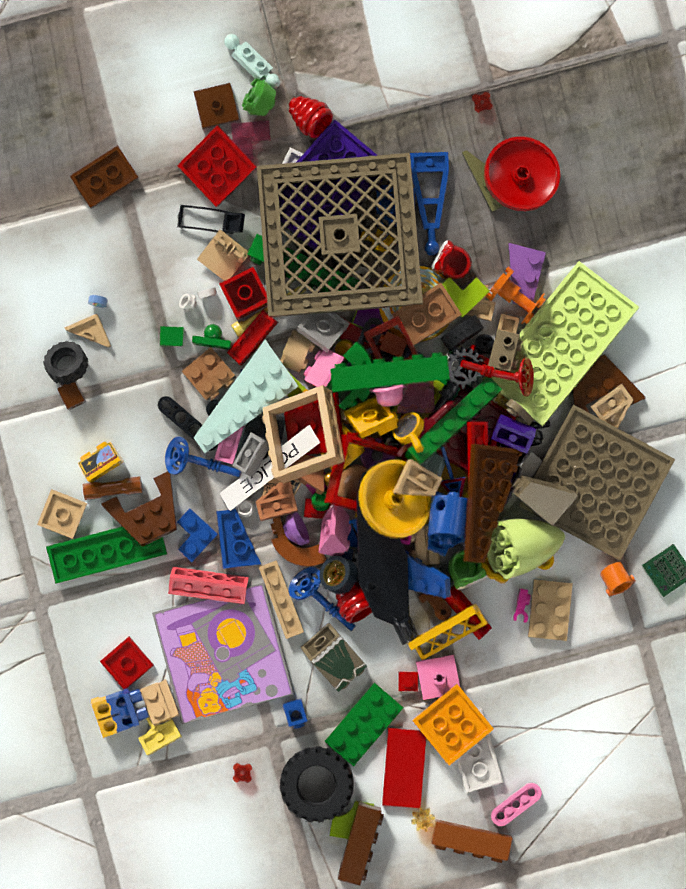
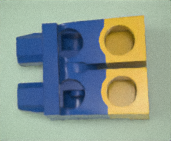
M127 688L111 695L91 699V705L103 738L133 726L140 725L139 721L148 718L145 706L137 709L134 706V703L143 701L140 689L129 691Z

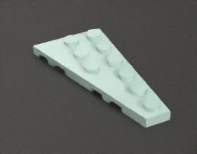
M266 340L263 341L194 436L195 441L204 453L261 414L263 407L278 402L298 387Z

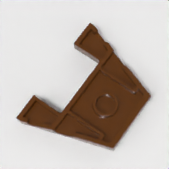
M605 354L599 357L572 390L574 405L588 413L586 404L605 396L620 384L625 387L633 398L631 405L646 399V397Z
M168 471L153 478L161 496L125 513L117 496L101 503L102 507L142 547L177 530L171 475Z

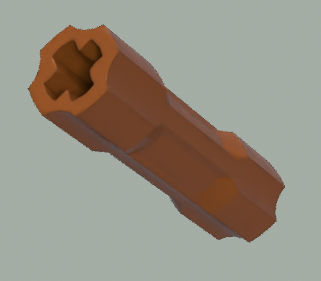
M140 476L125 478L121 481L83 484L85 500L100 499L103 496L117 494L130 495L142 493Z

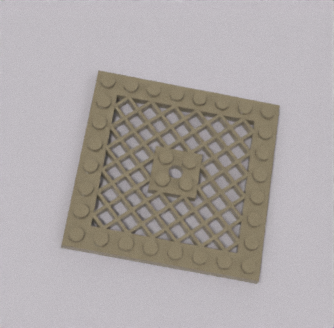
M410 153L257 166L269 318L423 305ZM387 175H392L393 180L390 179ZM379 176L374 182L368 178ZM352 178H359L355 184L351 180H349ZM382 178L390 183L385 190L377 185ZM329 180H340V181H339L336 185H334V184H333L331 181H329ZM363 180L371 185L366 192L358 187ZM321 181L317 187L311 183ZM344 181L352 186L346 194L339 189ZM294 183H302L298 188L292 185ZM325 183L333 188L328 195L320 191ZM306 184L313 189L308 197L301 192ZM287 186L294 191L289 199L282 194ZM392 187L394 188V198L388 194ZM374 188L381 193L376 201L368 195ZM354 190L362 195L357 202L349 197ZM335 192L343 196L338 204L330 199ZM316 193L324 198L318 206L311 201ZM297 195L305 200L299 207L292 202ZM384 196L392 202L386 209L379 204ZM279 197L285 201L281 208L279 206ZM365 198L372 203L367 211L360 206ZM346 200L354 205L348 212L340 207ZM327 201L334 206L329 214L321 209ZM308 203L315 208L309 216L302 211ZM288 205L296 210L291 217H288L283 212ZM394 205L396 217L389 212ZM375 207L383 212L378 219L370 214ZM356 208L364 214L359 220L357 214H352ZM337 210L340 211V212L343 214V215L333 216V214H334ZM318 211L324 216L319 217V224L312 219ZM299 213L306 218L301 226L293 221ZM280 215L287 220L282 227ZM386 215L393 220L388 228L380 223ZM366 217L374 222L369 229L361 224ZM309 222L317 227L311 235L304 230V227ZM290 223L297 228L292 236L284 231ZM396 224L398 237L390 231ZM377 225L384 230V233L379 238L371 233ZM358 227L365 232L360 240ZM338 230L345 233V237L341 240L334 237V233ZM319 231L321 243L314 238ZM300 232L308 237L302 245L295 240ZM282 234L288 238L284 245L282 244ZM387 234L395 239L389 247L382 242ZM368 235L376 241L371 248L362 243ZM310 241H313L318 246L313 253L305 248ZM291 242L299 247L293 255L286 250ZM397 243L399 255L392 250ZM378 244L386 249L381 257L373 252ZM360 246L367 251L361 259L354 254L360 253ZM320 250L322 256H327L323 262L316 257ZM301 251H304L309 256L304 263L296 258ZM283 252H284L288 257H290V259L285 263V265H284ZM388 253L397 258L391 266L383 260ZM347 254L342 260L336 256ZM370 254L377 259L372 267L364 262ZM350 256L358 261L352 269L345 264ZM331 258L339 263L333 271L326 266V263ZM312 259L319 264L314 272L306 267ZM293 261L301 266L295 274L287 268ZM399 261L401 274L394 269ZM380 263L388 268L382 276L375 271V268ZM361 264L369 270L363 278L355 272ZM342 266L349 271L344 279L336 274ZM322 268L330 273L324 281L317 276ZM303 269L311 275L305 283L297 277ZM285 272L291 276L287 283H285ZM390 272L398 277L393 284L385 279ZM371 273L379 278L374 286L366 281ZM352 274L360 280L354 288L346 282ZM333 276L340 281L335 289L327 284ZM313 278L321 283L316 291L308 286ZM294 280L302 285L296 293L289 288ZM400 281L402 282V286H396ZM381 282L388 286L377 288ZM362 284H365L369 289H358V288H359ZM343 285H345L349 289L346 291H339ZM324 286L331 291L319 293ZM305 288H306L309 292H311V294H300V293H301ZM286 290L290 292L292 295L286 296Z

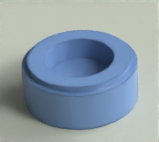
M98 295L89 296V305L107 307V298Z

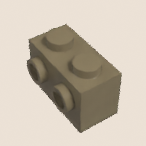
M497 329L488 364L490 367L492 366L496 370L511 373L517 369L518 359H516L517 351L521 352L523 341L520 340V334Z

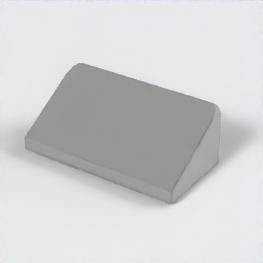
M251 432L232 466L244 474L253 477L269 449L268 442Z

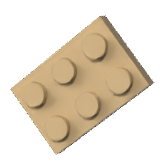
M534 579L528 637L567 641L573 583Z

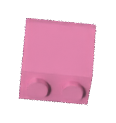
M319 349L314 357L316 362L313 367L308 366L303 374L305 376L304 381L314 388L322 385L326 387L331 381L330 369L335 368L334 364L343 363L344 357L331 350L327 353Z
M331 505L321 521L319 553L330 556H342L345 551H348L350 546L348 535L351 531V524H349V515L342 507Z

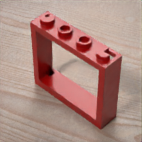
M347 432V434L340 435L344 462L332 466L324 503L357 511V502L355 500L337 496L349 443L395 457H399L397 453L402 446L395 448L393 445H385L383 441L382 443L375 442L376 439L372 437L361 439L357 433ZM404 453L399 458H402L401 461L407 462V459L404 457Z

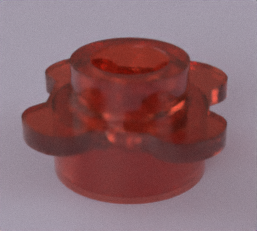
M489 92L472 96L476 112L479 113L492 109L493 105L490 103Z
M234 764L233 780L235 782L245 781L249 783L252 780L250 776L251 764Z

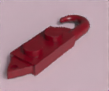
M450 400L429 419L427 417L423 419L424 428L418 439L428 432L455 405L454 400ZM412 442L404 444L397 455L401 457L413 445Z

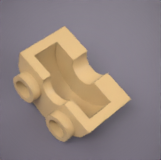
M293 329L280 361L284 367L300 373L301 369H306L309 359H306L308 352H313L316 344Z

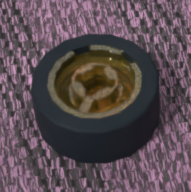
M332 556L323 563L319 578L321 579V585L326 590L336 594H345L354 587L358 571L353 561L342 556Z

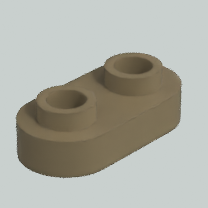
M510 399L507 402L506 406L508 408L506 411L516 417V421L528 426L534 421L532 416L516 401Z

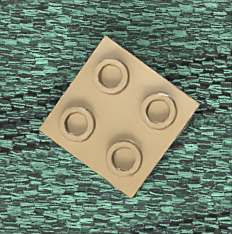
M219 230L197 260L222 280L226 281L233 276L245 261L248 251L222 230Z

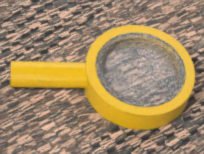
M415 412L407 413L397 422L398 428L393 430V437L401 444L412 442L415 450L422 452L423 446L418 436L424 428V421Z

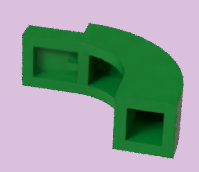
M356 342L343 355L353 366L354 362L358 361L373 364L371 355L359 342ZM370 388L352 390L339 406L344 411L348 408L350 409L359 403L357 401L358 398L365 402L372 392L369 391Z

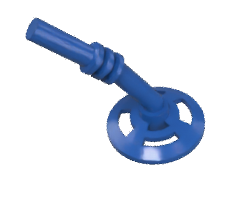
M183 437L173 438L166 450V469L173 475L180 474L186 467L187 462L208 467V470H216L217 473L220 471L239 478L242 473L238 469L221 464L220 461L217 463V460L213 461V459L208 460L190 455L188 443Z
M309 567L295 575L289 585V594L293 599L303 600L312 595L326 609V612L329 611V615L332 614L333 618L335 617L346 628L353 631L356 625L348 623L345 618H342L339 608L337 609L334 603H330L317 591L321 584L319 569ZM312 574H316L318 576V579L312 576ZM303 577H306L305 579H303V580L301 581L300 586H297L298 582H299Z

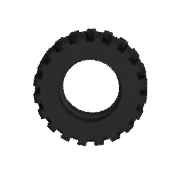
M321 746L304 748V750L295 753L283 768L280 778L282 800L291 813L293 812L300 819H306L307 822L318 821L320 823L324 822V820L334 819L336 815H340L345 807L348 806L353 795V774L349 764L340 754L332 751L330 748H322ZM309 767H324L332 773L335 779L333 794L323 802H311L304 798L299 790V778Z

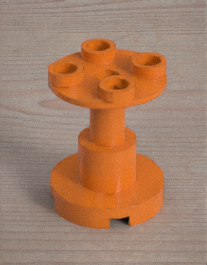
M508 266L505 270L507 275L503 273L490 290L492 294L488 293L486 298L492 302L498 294L508 303L514 301L528 312L521 324L524 322L528 324L535 315L532 313L534 308H540L546 300L543 297L545 293L534 303L519 291L521 287L509 279L514 270Z

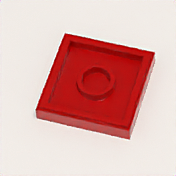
M130 636L100 661L123 689L130 687L154 666Z

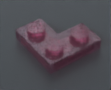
M269 120L231 124L233 141L254 161L252 142L271 141Z

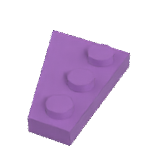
M508 243L510 268L514 270L511 275V281L521 287L519 291L533 301L546 252Z

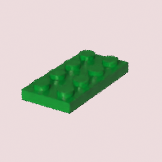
M374 682L324 742L354 767L404 707Z

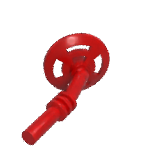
M523 358L519 371L515 373L496 370L494 367L486 364L479 365L466 360L461 361L460 367L479 372L482 376H488V378L497 377L519 383L520 390L525 397L530 396L532 392L534 372L529 358Z

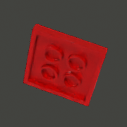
M219 125L177 165L215 207H218L257 168L254 162Z
M332 393L339 433L342 435L338 393ZM318 400L284 412L288 441L310 425L320 443L304 455L327 452Z

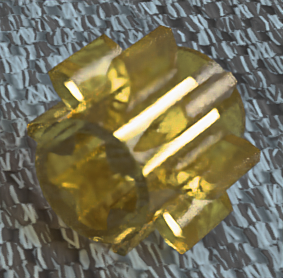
M419 807L417 813L412 812L415 819H412L411 823L413 825L417 824V831L424 829L427 832V828L434 827V823L431 820L435 819V815H430V808L424 810Z

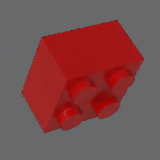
M254 267L219 284L237 320L267 306V292Z

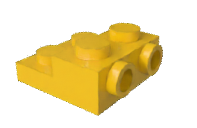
M376 396L344 411L345 417L361 439L375 432H378L381 436L398 428L397 422L399 420L394 411L391 412L389 406L380 405Z

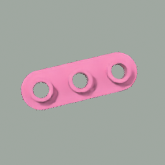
M527 783L495 807L491 812V819L494 824L505 826L536 803L542 795L540 787L535 783ZM534 789L535 794L532 796L528 795V790ZM516 800L519 801V806L513 807L512 803ZM499 812L504 813L502 819L497 818Z

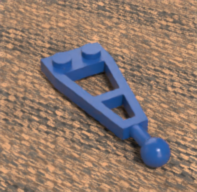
M448 152L410 153L412 182L415 188L423 229L428 230V242L425 244L424 250L428 255L434 256L440 249L439 244L435 240V229H439L449 173ZM443 172L439 198H422L417 173ZM424 205H437L435 223H428Z

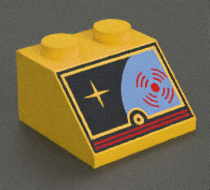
M105 441L96 447L97 451L94 453L88 452L80 457L81 461L78 462V465L88 482H95L124 463L111 442L107 444Z

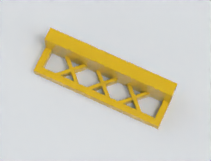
M475 603L414 638L408 645L411 650L416 649L423 661L485 626L488 622ZM477 614L481 623L477 625L469 624V617ZM457 624L464 625L463 633L460 635L452 633L453 626ZM441 633L448 635L447 642L444 644L436 642L437 636ZM425 642L432 644L431 651L424 654L420 647Z

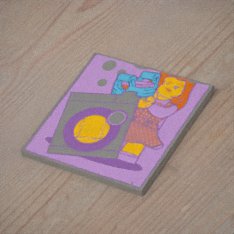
M264 582L247 587L245 604L201 599L152 613L182 725L294 694Z

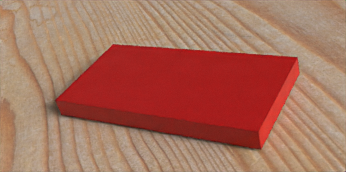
M388 727L382 805L421 809L426 737L420 730Z

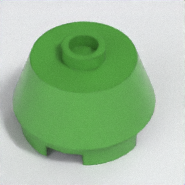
M255 78L250 84L253 87H251L248 94H245L242 107H244L243 110L247 111L249 115L265 116L275 105L276 91L264 79L261 81Z

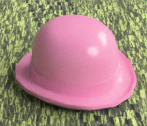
M408 385L373 387L369 391L375 392L376 399L380 405L395 406L401 403L403 388L408 387Z

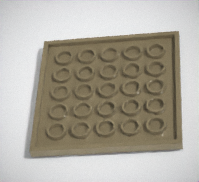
M572 405L533 478L565 486L578 496L554 524L556 527L620 561L675 459L585 410ZM522 500L520 501L518 505L519 507L542 518L525 502H523Z

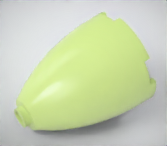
M508 519L497 521L499 523L497 529L493 531L492 543L487 559L495 573L499 572L503 579L517 577L534 570L548 561L563 545L565 535L560 528L539 520Z

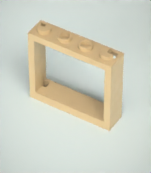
M322 385L263 407L264 415L262 419L266 426L265 437L269 444L268 455L272 462L271 472L276 480L286 483L344 462L334 400L330 389ZM318 400L328 453L285 469L276 415Z

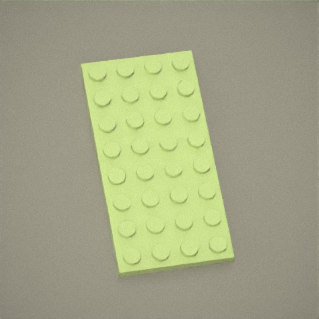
M578 261L520 332V340L523 341L521 352L517 351L516 359H518L517 369L513 370L512 373L519 371L523 358L531 360L534 383L530 396H523L519 383L497 377L491 378L502 388L501 395L508 400L513 399L532 416L534 421L543 427L638 311L639 306Z

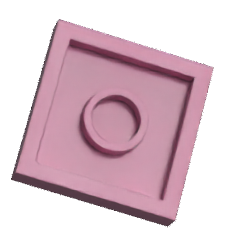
M454 654L416 662L423 700L441 697L455 684L460 686Z

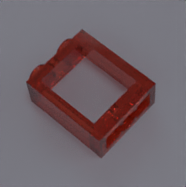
M399 315L364 332L376 359H383L373 337L396 325L399 326L412 354L419 355ZM412 355L405 358L404 360H411Z

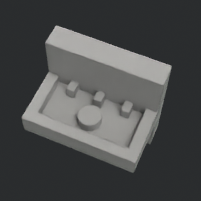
M335 312L308 314L296 331L328 353L329 350L332 351L336 346L340 336L350 323Z

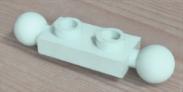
M229 34L224 40L225 46L228 49L235 50L232 57L254 78L259 80L264 78L273 89L280 85V78L276 74L269 73L273 67L246 41L240 45L239 38L236 35Z

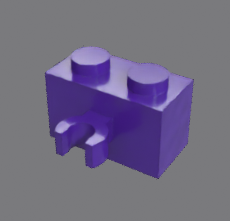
M500 415L491 439L502 443L500 447L517 449L527 454L535 438L536 429Z

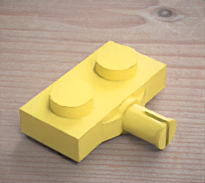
M148 717L146 720L151 729L138 739L149 756L180 739L182 736L174 720L171 719L164 724L154 726Z

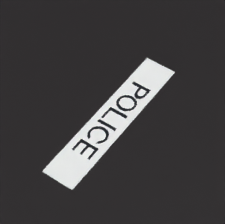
M310 425L281 446L285 469L320 443ZM269 456L261 462L253 477L244 474L220 493L229 511L274 478L271 472L272 462Z

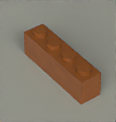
M438 819L435 820L431 844L435 845L434 848L446 850L447 847L454 849V853L464 855L465 852L473 853V857L483 859L484 856L492 857L491 861L502 863L503 860L508 861L512 843V836Z

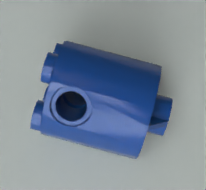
M449 492L448 495L436 493L434 496H431L428 538L430 540L439 542L438 546L443 548H453L457 543L465 542L468 498L460 497V494L457 492Z

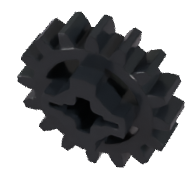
M461 346L460 351L453 348V354L447 353L449 356L450 379L446 381L450 380L457 386L460 385L462 389L465 388V384L472 387L471 382L478 383L476 378L477 376L482 377L479 372H472V370L463 368V373L461 371L462 367H460L461 361L466 360L480 365L483 360L480 357L477 358L479 354L476 351L473 352V349L470 347L466 350L465 347ZM463 356H469L472 359H464ZM454 376H461L463 379H456Z

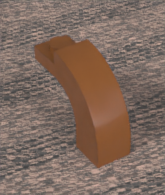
M281 518L273 519L274 523L270 525L273 534H277L278 538L271 541L277 552L284 559L300 566H316L326 561L325 554L319 553V544L309 548L294 546L285 535Z

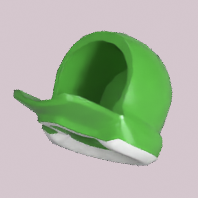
M464 550L454 553L448 562V571L454 580V587L457 590L467 588L487 577V572L482 568L481 563L464 562Z

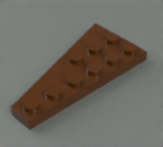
M471 444L464 562L485 563L492 543L493 531L497 529L499 514L504 509L512 486L511 480L513 474L518 469L517 462L523 452L511 448Z

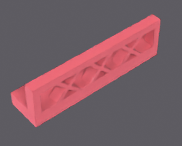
M173 567L169 580L168 594L245 604L249 577Z

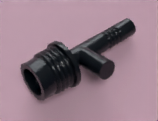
M448 380L446 385L438 391L442 397L427 418L432 417L448 400L455 401L461 388Z

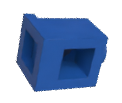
M302 698L283 703L289 727L293 726L294 729L305 726L304 722H308ZM295 710L299 711V717H293L292 712Z

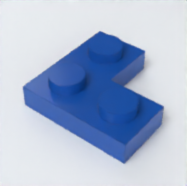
M191 508L177 521L190 534V537L178 550L193 562L218 533Z

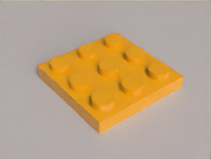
M455 684L412 720L449 766L494 730L458 684Z

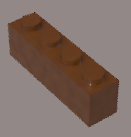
M358 802L339 868L338 880L359 886L361 881L366 880L368 870L365 867L367 862H371L373 856L371 846L372 843L376 844L379 833L376 832L378 825L382 824L384 814H381L380 807Z

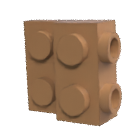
M212 347L182 371L206 401L209 399L211 401L220 395L219 390L224 386L228 388L235 381L233 378L236 377Z

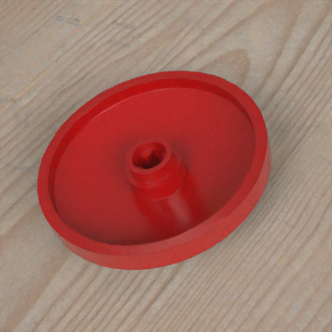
M511 137L497 144L490 152L484 166V180L492 197L501 205L516 211H532L544 206L554 196L560 183V167L553 152L542 142L530 137Z

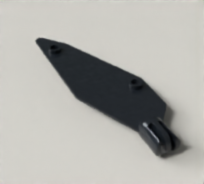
M367 471L362 473L360 485ZM358 490L356 502L359 585L374 617L392 624L401 644L405 645L408 641H412L414 637L419 636L409 614L408 556L400 538L383 536L367 523L360 508Z

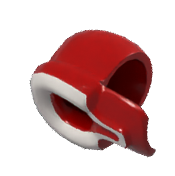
M447 240L442 244L431 267L434 272L441 273L447 278L461 279L469 273L472 267V260L465 249Z

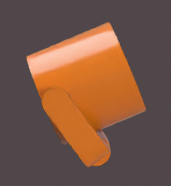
M615 562L607 566L600 573L602 580L608 588L606 592L609 597L626 591L636 582L633 575L629 576L621 562Z

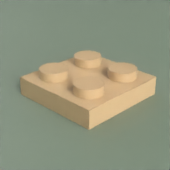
M51 489L37 525L74 539L88 503Z

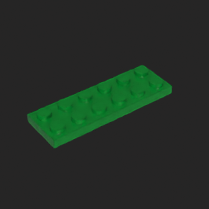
M123 527L46 546L55 584L168 554L163 537L142 547Z

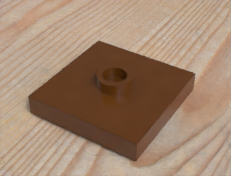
M231 83L193 91L202 129L239 121Z

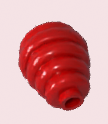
M304 96L294 97L289 102V114L303 135L318 138L332 123L333 112L325 102L305 98Z
M344 577L340 578L336 584H340ZM356 582L354 587L347 593L336 594L339 613L348 623H356L372 613L359 582Z

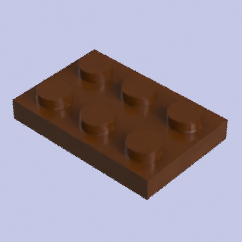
M118 145L70 176L91 209L139 179Z

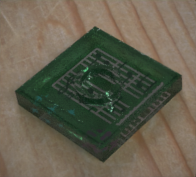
M674 544L641 565L662 597H665L686 582V561Z

